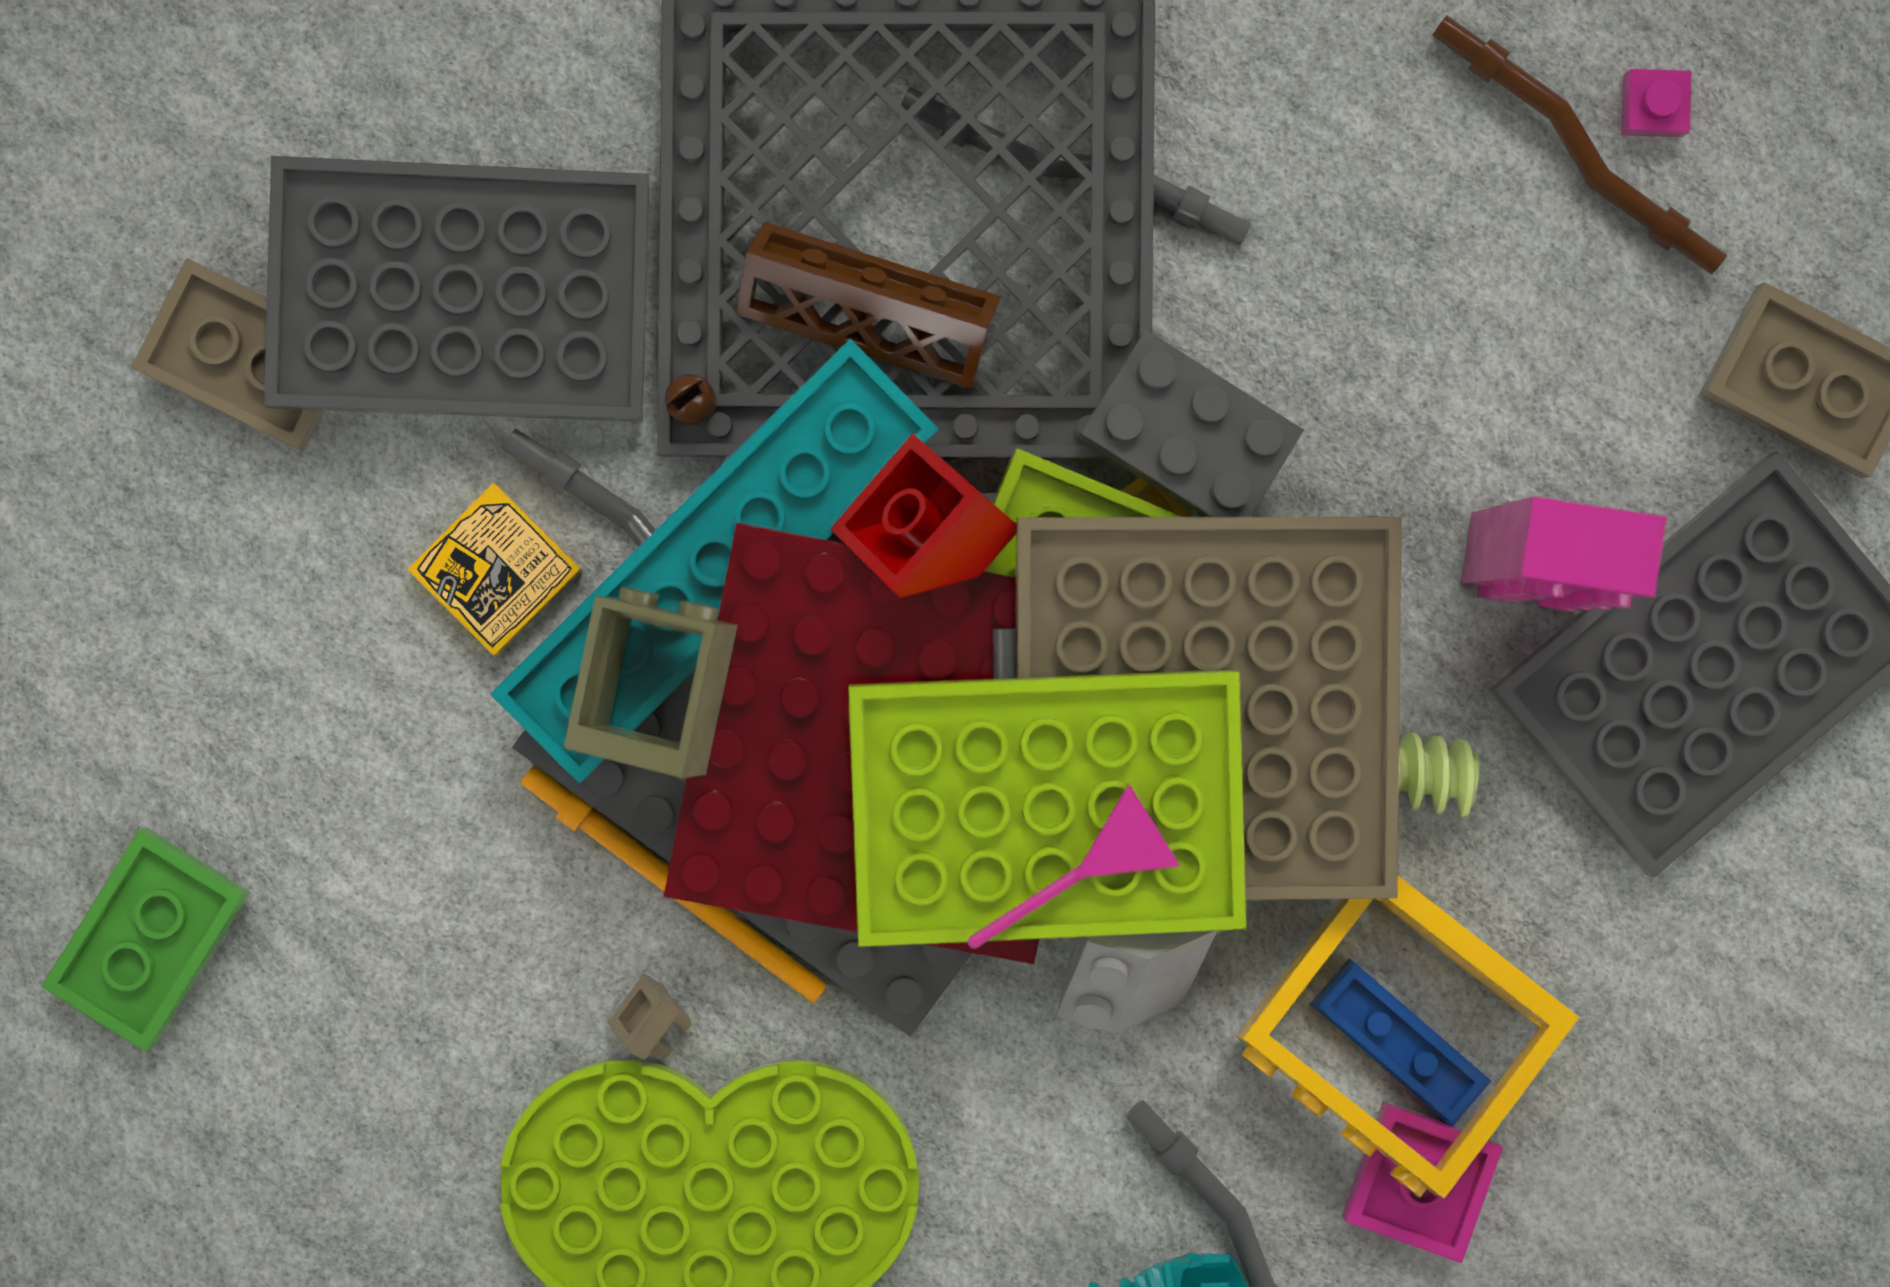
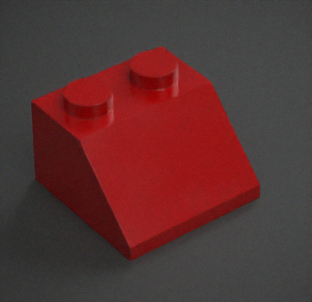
M912 433L830 530L894 593L902 598L979 577L1017 534V524Z

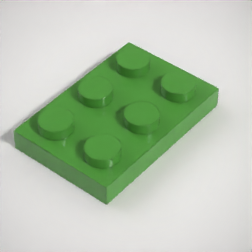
M149 828L139 829L41 987L146 1052L155 1047L251 892Z

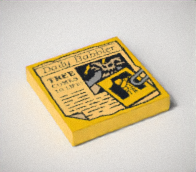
M492 483L407 570L494 656H498L584 569L498 484Z

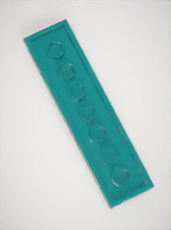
M849 339L527 656L490 695L580 784L605 760L604 758L564 748L595 596L619 598L621 587L632 588L658 594L657 606L678 611L680 601L718 608L717 620L736 522L828 540L834 534L830 528L913 433L922 442L926 443L939 428ZM631 620L610 725L634 731L696 670L703 636Z

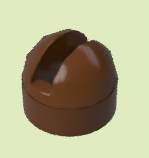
M692 374L679 376L670 383L666 390L665 405L667 411L675 420L684 425H700L710 419L716 409V393L713 387L700 376ZM696 386H699L703 393L689 401L678 411L674 402Z

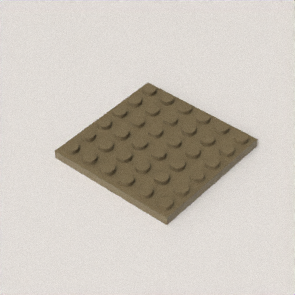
M1016 517V678L1214 670L1239 671L1246 900L1397 898L1402 517Z

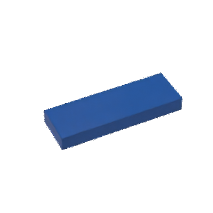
M1350 958L1310 1003L1312 1007L1451 1127L1491 1082L1486 1075Z

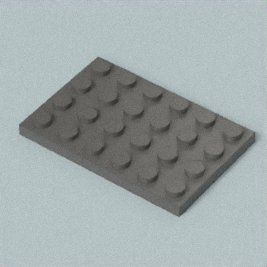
M271 156L264 406L279 409L643 422L649 174Z
M1770 453L1663 542L1655 597L1634 598L1631 600L1630 609L1611 607V610L1593 609V611H1581L1492 686L1490 690L1647 876L1654 878L1890 680V584L1780 453Z

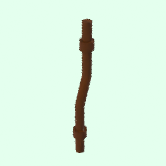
M1446 15L1432 36L1470 62L1471 65L1468 70L1487 83L1491 79L1495 80L1549 119L1590 188L1650 230L1648 237L1668 251L1671 247L1675 248L1711 275L1719 268L1727 254L1688 226L1691 221L1672 207L1667 211L1608 169L1568 101L1509 60L1507 57L1511 52L1491 38L1487 43Z

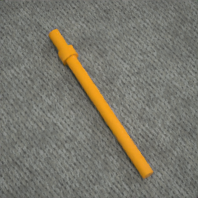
M534 764L529 769L520 784L557 811L558 814L555 818L574 833L581 829L663 892L665 891L669 865L538 766ZM674 899L812 1004L816 1002L827 987V983L727 908Z

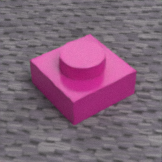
M1630 69L1623 75L1621 135L1683 137L1690 132L1692 71Z

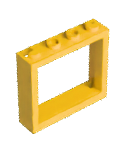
M1398 876L1397 898L1375 900L1539 1028L1435 1167L1269 1035L1373 899H1340L1235 1037L1247 1046L1241 1055L1252 1063L1256 1069L1270 1079L1278 1070L1296 1085L1290 1095L1319 1118L1328 1110L1342 1121L1346 1126L1340 1135L1369 1158L1378 1150L1396 1164L1390 1175L1398 1182L1405 1185L1419 1197L1427 1189L1431 1193L1445 1198L1580 1017Z

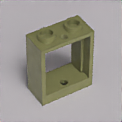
M621 587L619 598L595 596L564 748L679 778L706 775L738 625L716 620L718 608L703 604L680 601L678 611L658 607L659 595L647 591ZM631 620L703 636L680 742L610 725Z

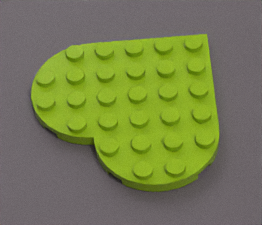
M612 1059L577 1068L551 1083L524 1110L508 1137L500 1167H502V1202L500 1203V1209L506 1231L522 1260L547 1287H871L888 1270L902 1251L915 1221L919 1197V1166L916 1151L908 1129L893 1105L873 1085L843 1068L811 1060H784L752 1068L725 1083L712 1095L687 1075L655 1062L637 1059Z

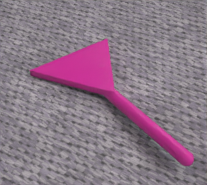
M1130 784L1127 785L1081 864L968 938L969 947L977 948L1085 877L1180 866Z

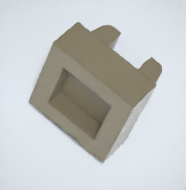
M643 974L607 1023L625 1050L645 1061L649 1054L668 1057L673 1049L662 1036L671 1024L679 1025L681 1028L688 1030L692 1021L660 982Z

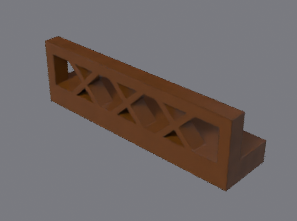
M764 222L746 252L735 315L840 348L851 339L868 357L971 389L976 379L985 341L995 319L1001 296ZM758 279L780 285L790 299V302L777 306L754 299ZM822 300L840 304L850 320L839 325L824 321L813 305ZM882 319L897 322L902 326L909 338L899 343L884 340L872 324ZM945 337L970 345L965 365L941 358L932 343Z

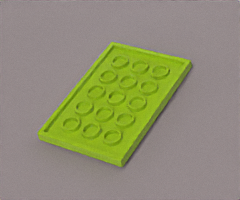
M1214 670L849 685L859 947L968 942L970 936L1078 867L1128 784L1134 790L1180 866L1085 877L988 941L1246 929L1239 671Z

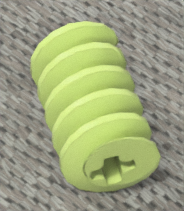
M1407 731L1399 741V794L1401 791L1407 792L1410 809L1418 811L1426 794L1432 795L1434 812L1437 814H1443L1449 799L1456 798L1459 816L1467 818L1474 803L1479 780L1477 750L1472 751L1468 741L1455 738L1447 748L1443 737L1437 735L1429 736L1424 745H1422V740L1418 733Z

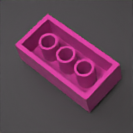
M1535 496L1471 512L1460 584L1479 587L1477 598L1507 603H1515V600L1530 602V599L1539 600L1538 607L1557 611L1611 610V607L1630 609L1631 600L1634 598L1655 597L1667 517Z

